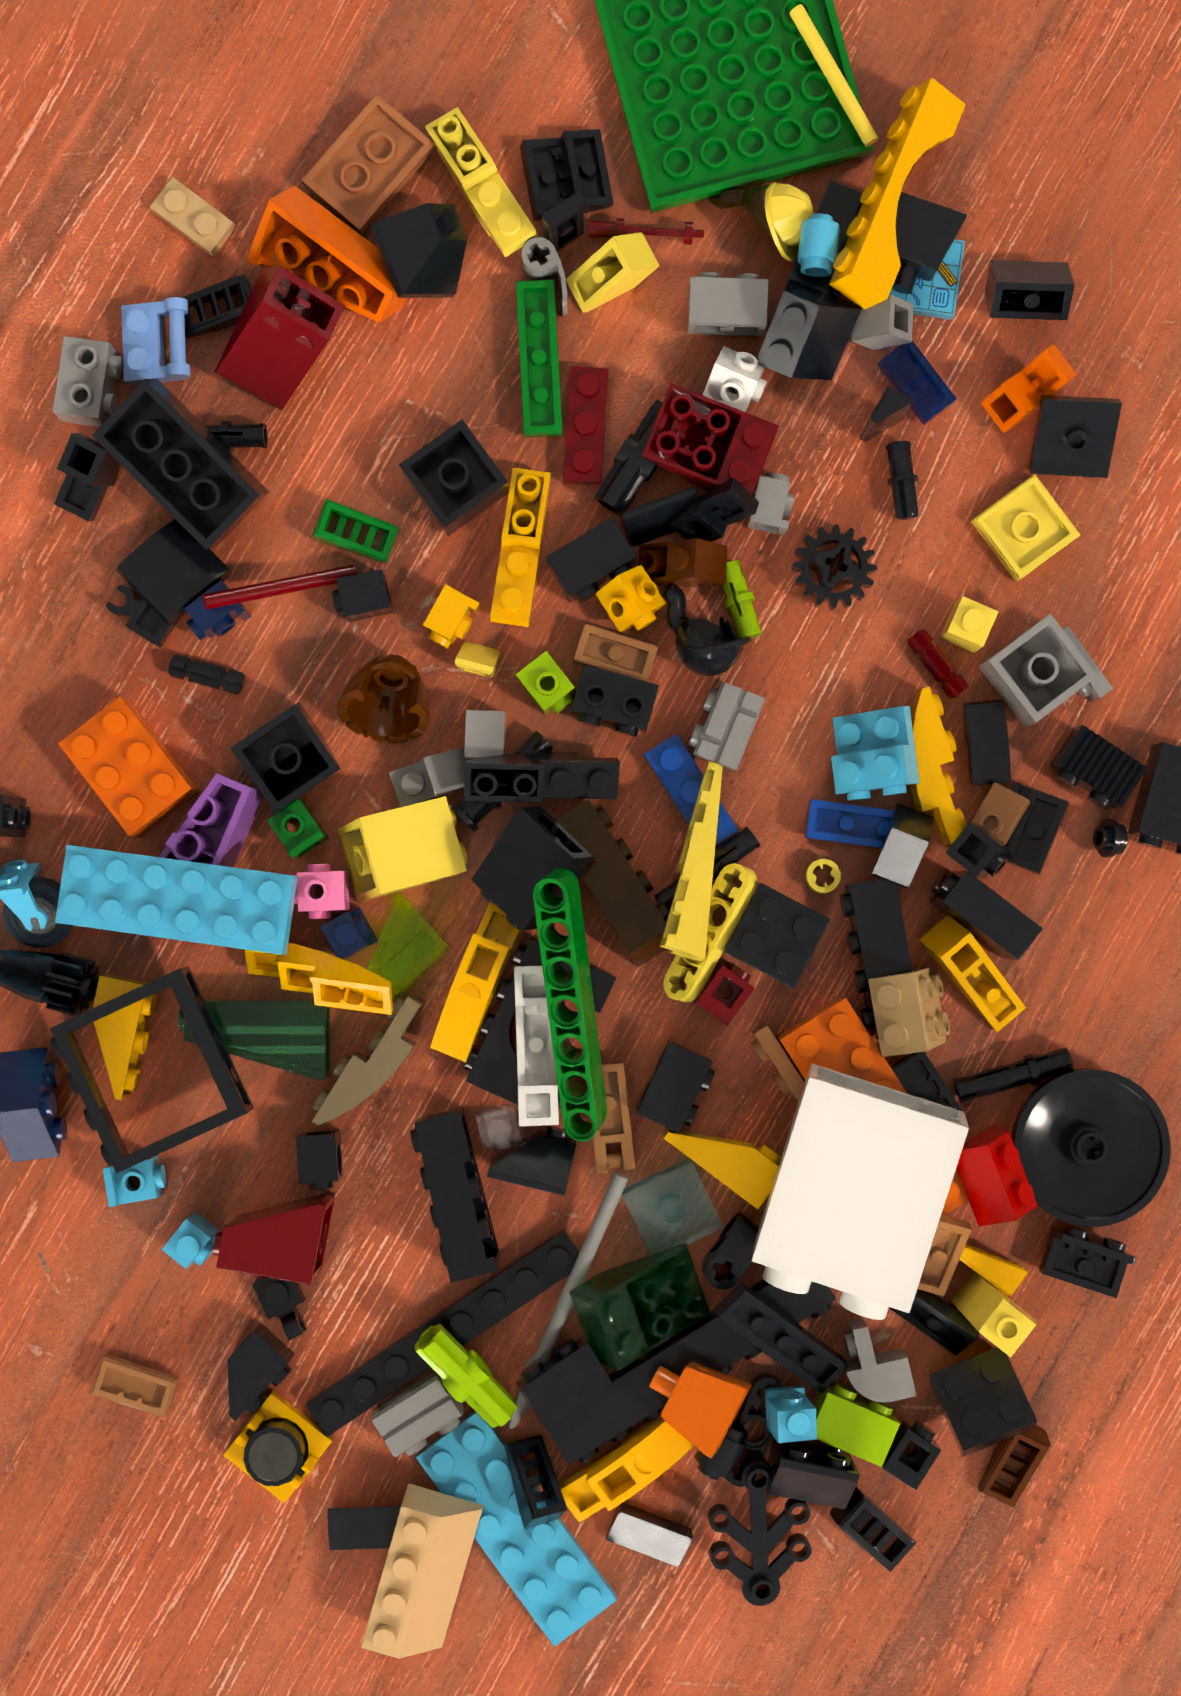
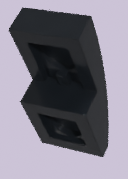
M732 478L688 505L672 519L670 525L685 539L698 538L712 542L724 536L727 525L756 514L759 501L735 478Z
M1003 700L963 703L964 737L968 744L970 783L976 786L994 784V782H1011L1009 741Z

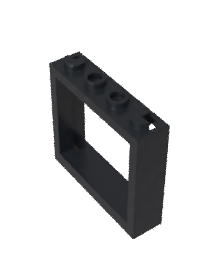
M189 966L179 968L50 1028L53 1037H51L53 1050L60 1059L64 1058L70 1071L67 1074L69 1085L75 1094L81 1095L86 1109H84L86 1122L93 1131L97 1130L103 1143L100 1146L101 1154L107 1165L114 1167L116 1174L247 1114L254 1109ZM172 987L227 1109L129 1154L73 1031L166 988Z

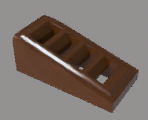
M1036 1425L1031 1430L999 1442L978 1485L979 1492L1014 1507L1051 1446L1047 1432ZM1015 1450L1026 1456L1022 1459L1012 1454V1451ZM1004 1464L1018 1469V1473L1016 1474L1004 1468ZM997 1477L1012 1483V1486L1008 1488L995 1482V1479Z

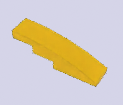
M289 942L287 955L245 950L248 974L280 978L282 990L313 993L314 1003L317 1006L387 1015L392 1014L391 981L357 964L323 951Z

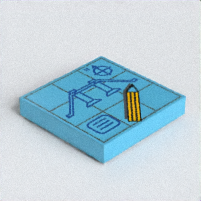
M954 239L931 281L917 278L911 294H902L891 289L890 294L912 303L913 315L952 320L955 316L965 241Z

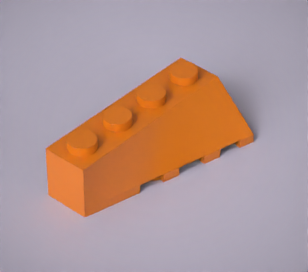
M295 185L269 199L246 262L255 266L261 264L265 266L280 265L324 293L336 298L346 308L379 323L403 308L407 298H398L379 248Z

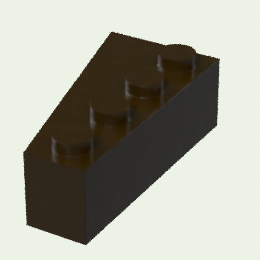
M588 799L557 818L556 821L593 856L582 872L581 877L637 968L667 950L660 947L669 912L662 902L655 906L648 894L654 890L642 870L637 873L633 871L628 861L634 857L622 838L615 841L608 829L614 825L603 807L601 806L595 810Z

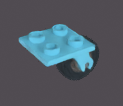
M26 860L10 861L5 863L3 867H0V899L4 902L3 919L7 930L17 941L34 948H46L61 942L73 928V925L55 923L61 884L51 879L39 878L38 874L41 871L40 862L27 864Z

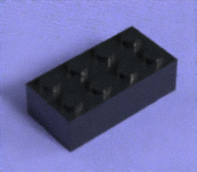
M144 379L92 435L206 550L218 546L269 493L158 379Z

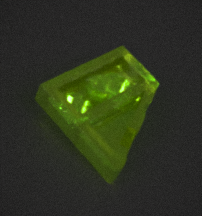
M400 892L394 898L393 903L395 905L387 926L384 925L378 949L373 953L367 970L391 981L393 1000H396L451 948Z

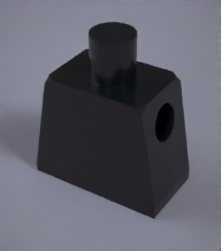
M901 192L896 216V240L901 267L892 287L894 291L902 294H911L917 278L926 281L933 279L963 225L967 214Z

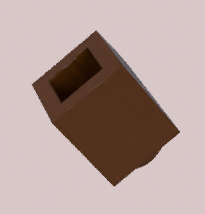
M693 538L639 546L638 566H643L650 579L656 585L668 586L670 583L682 587L725 585L727 546Z

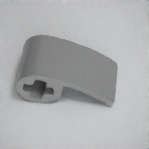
M544 237L532 238L522 248L521 257L524 274L530 281L552 280L558 277L562 291V312L564 317L568 314L566 278L561 260L554 245ZM538 256L541 260L546 259V263L540 265L538 261H533V257Z

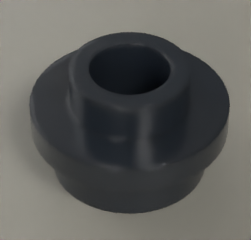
M1114 819L1103 820L1093 834V844L1102 857L1111 858L1115 854L1119 855L1124 852L1128 841L1126 827L1123 824H1118Z

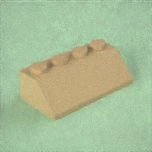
M408 1483L361 1648L398 1659L442 1648L483 1510L482 1504Z

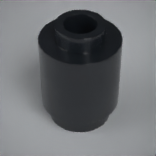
M733 1420L717 1453L712 1458L707 1457L698 1449L695 1454V1459L699 1463L698 1469L704 1475L714 1480H718L719 1477L728 1478L747 1445L745 1438L748 1431Z

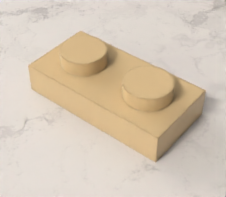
M174 177L171 178L150 206L153 213L212 257L216 255L236 229L234 222Z

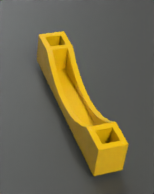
M932 77L917 87L915 85L911 86L903 95L900 101V106L902 107L900 114L887 132L889 140L886 148L874 164L873 169L876 172L872 182L861 195L860 202L862 206L847 229L849 237L846 245L838 254L833 264L835 271L829 285L864 310L888 299L901 267L896 240V216L904 181L912 166L925 151L932 149L954 135L966 106L963 101Z

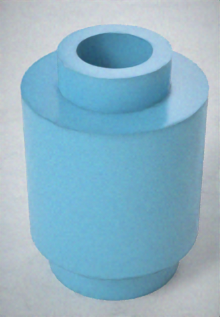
M812 214L809 219L801 223L797 262L801 265L800 272L804 275L826 277L832 273V267L838 254L840 225L833 221V217L830 215Z

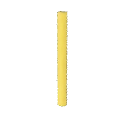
M800 4L794 7L789 13L863 144L865 147L874 144L879 139L804 6Z

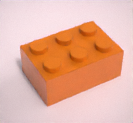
M119 696L58 743L129 837L141 838L200 792V789L133 702Z

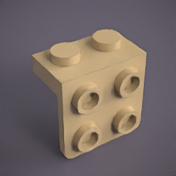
M933 966L924 967L909 973L868 979L881 1057L927 1052L946 1042V1036L950 1034V1024L946 1012L941 1010L939 997L943 996V983L940 975L935 974Z

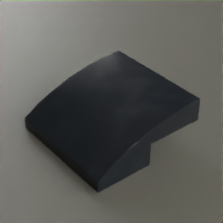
M600 129L564 131L560 138L523 140L520 150L533 221L542 220L545 209L558 198L566 200L573 194L576 195L582 204L583 213L608 208L614 204Z
M176 519L150 536L117 566V572L167 625L185 614L186 610L184 608L220 580H226L229 577L230 571L211 549L206 550Z

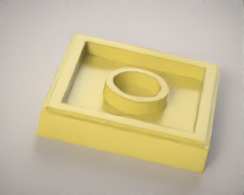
M1035 474L971 521L1015 582H1018L1080 536V533Z

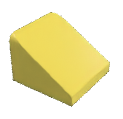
M464 642L455 659V665L458 670L492 679L495 676L500 651L479 644Z

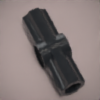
M657 399L650 407L634 434L631 433L619 449L614 459L615 464L594 495V499L603 507L620 516L627 510L643 482L647 483L659 466L642 457L663 403Z

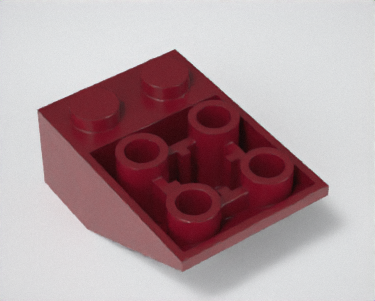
M280 265L263 267L214 373L274 407L283 410L328 343L345 305Z
M670 383L642 457L706 491H710L720 484L735 478L753 495L779 425Z

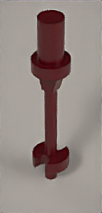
M617 218L616 222L590 221L589 237L612 238L613 236L642 232L643 235L684 237V244L692 245L693 237L704 238V230L693 229V222H685V229L624 226V218Z

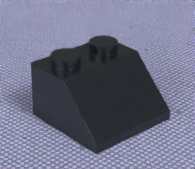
M790 278L757 357L758 364L790 378L832 380L862 308Z
M300 702L230 748L275 813L341 769L323 735Z

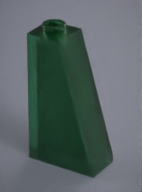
M204 999L229 1054L316 1080H325L330 1077V1007L317 1006L314 1003V999ZM180 1008L178 1026L180 1031H184V1041L197 1044Z

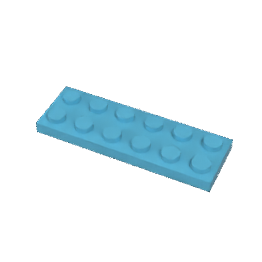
M66 845L55 923L287 955L298 876Z
M474 1410L462 1419L460 1424L452 1431L439 1436L419 1451L416 1459L441 1493L483 1505L474 1538L555 1647L617 1601V1594L561 1518L524 1529L507 1460L506 1443L496 1429L492 1428ZM537 1486L531 1487L532 1493L540 1492ZM545 1501L536 1504L538 1509L547 1507Z

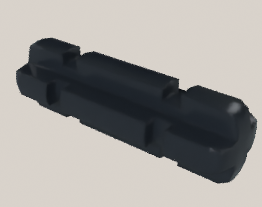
M174 655L169 663L168 674L174 678L184 680V677H189V682L218 690L221 686L224 687L223 691L233 694H239L244 686L245 675L242 672L230 669L228 673L225 672L224 667L194 660V663H191L190 658L180 655Z

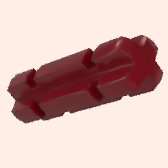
M921 629L908 639V645L915 654L917 652L920 653L922 657L919 659L935 680L943 683L942 689L948 697L954 698L968 687L966 681L960 674L956 675L954 673L956 668L938 645L934 647L931 643L933 639L925 629Z

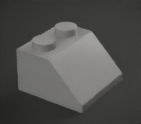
M1051 613L978 666L1024 728L1037 723L1098 676Z

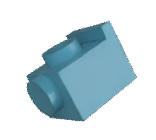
M158 1155L117 1174L113 1166L102 1168L109 1207L158 1198L164 1194L163 1188L167 1187L166 1169L163 1164L159 1165ZM134 1175L140 1179L139 1189L132 1188L130 1176Z
M195 1211L186 1218L161 1250L185 1269L193 1262L201 1266L213 1252L214 1240L217 1232L220 1230Z
M803 1385L765 1389L766 1428L778 1443L817 1439L816 1407L805 1396V1387Z

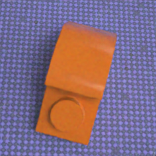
M1053 344L1038 355L1022 371L1003 382L981 404L1001 431L1005 433L1039 409L1041 395L1058 394L1066 384L1077 376V373Z

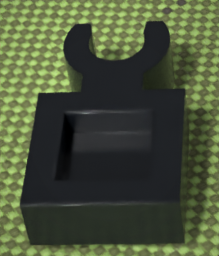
M119 585L117 589L125 594L127 598L125 605L117 607L108 602L106 607L118 616L130 615L131 617L125 626L161 648L180 617L167 625L143 598L139 603L136 594L131 589Z

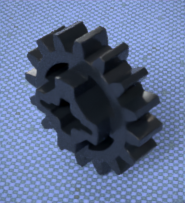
M834 525L830 534H827L825 529L820 527L816 531V540L810 535L804 538L803 541L807 549L798 547L795 551V555L802 560L793 563L791 566V570L801 573L794 580V585L800 586L804 584L806 589L802 594L803 599L814 595L816 597L814 606L817 608L823 601H828L830 611L835 610L838 601H841L845 608H849L852 605L851 596L860 601L865 596L860 587L871 588L874 583L871 578L867 577V574L874 573L877 570V566L868 564L867 560L875 552L874 550H863L862 546L867 539L862 537L855 541L852 538L854 535L853 528H850L843 535L840 534L839 525ZM825 544H837L835 549L827 552L820 549L816 550ZM850 550L855 555L859 567L853 565L849 555ZM840 554L841 556L838 560V569L840 571L828 582L827 579L830 575V566L828 565ZM809 568L816 572L819 579L818 586L812 580ZM839 584L852 585L848 590L831 592L833 587Z

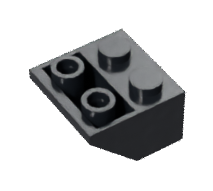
M774 1437L772 1439L768 1460L772 1470L771 1481L766 1488L768 1494L846 1509L859 1480V1472L850 1453L825 1442H822V1446L809 1444L807 1440L778 1443Z

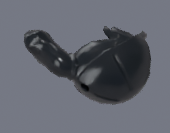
M670 583L663 593V596L668 601L667 623L676 634L675 645L680 660L688 669L703 676H715L728 671L738 661L744 645L752 641L751 636H738L730 621L726 620L724 622L723 616L719 620L720 626L709 620L686 617L687 601L684 592L674 583Z

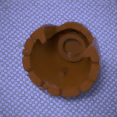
M398 654L376 657L367 662L348 682L339 698L337 707L339 718L342 722L346 721V726L359 735L363 733L364 737L370 736L372 740L380 742L388 740L389 743L407 742L409 737L411 740L420 737L423 731H426L430 719L429 702L422 678L415 665Z

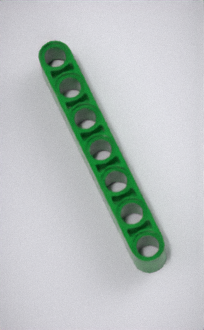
M557 868L549 872L536 884L533 890V900L563 1127L570 1138L575 1141L584 1142L593 1138L607 1117V1103L579 883L573 872L565 868ZM549 883H554L562 889L563 898L553 895L550 891ZM554 922L563 924L567 928L568 936L559 934L555 929ZM559 961L568 963L572 967L573 974L564 972L560 967ZM564 999L574 1002L578 1012L568 1009ZM569 1038L579 1040L583 1049L574 1047L570 1043ZM574 1075L584 1078L588 1086H582L577 1083ZM579 1113L588 1115L592 1123L582 1120Z

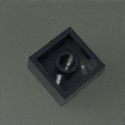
M463 419L399 464L403 475L447 536H450L509 493L508 481Z
M757 883L756 891L723 952L783 984L795 988L831 919L763 883Z
M998 1347L930 1374L931 1387L962 1457L1035 1428L1037 1419L1007 1354Z

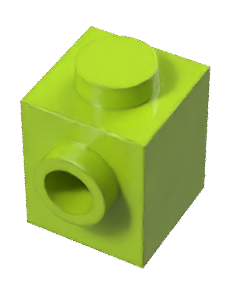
M547 651L515 674L517 680L545 715L551 710L558 714L574 701L570 695L575 692V687Z

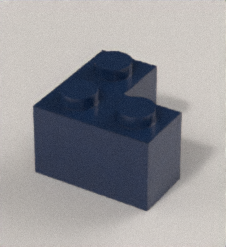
M47 1047L1 1052L0 1136L12 1162L59 1157L61 1141L67 1138L66 1120L64 1117H60L57 1112L54 1094L55 1087L61 1083V1069L58 1062H53Z

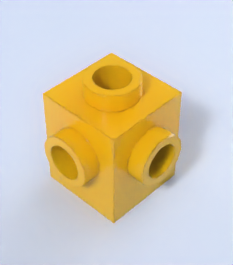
M642 565L617 575L595 593L619 632H623L635 626L637 631L647 627L657 619L654 613L666 604L656 584L650 579Z

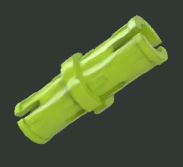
M740 560L727 562L725 585H723L727 598L724 601L727 610H731L738 636H751V639L758 637L763 632L760 629L752 603L755 601L753 592L748 591Z

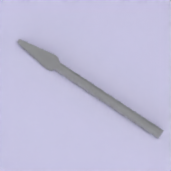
M617 1171L614 1172L535 1354L526 1361L523 1370L537 1361H541L544 1364L549 1360L629 1179L625 1174ZM519 1389L515 1397L518 1407L514 1411L512 1418L508 1421L510 1429L516 1427L529 1406Z

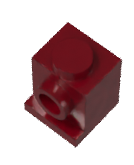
M734 963L729 968L721 964L694 1002L728 1026L754 990V987L747 983L751 975ZM722 984L731 985L732 994L730 997L722 998L719 996L718 989Z

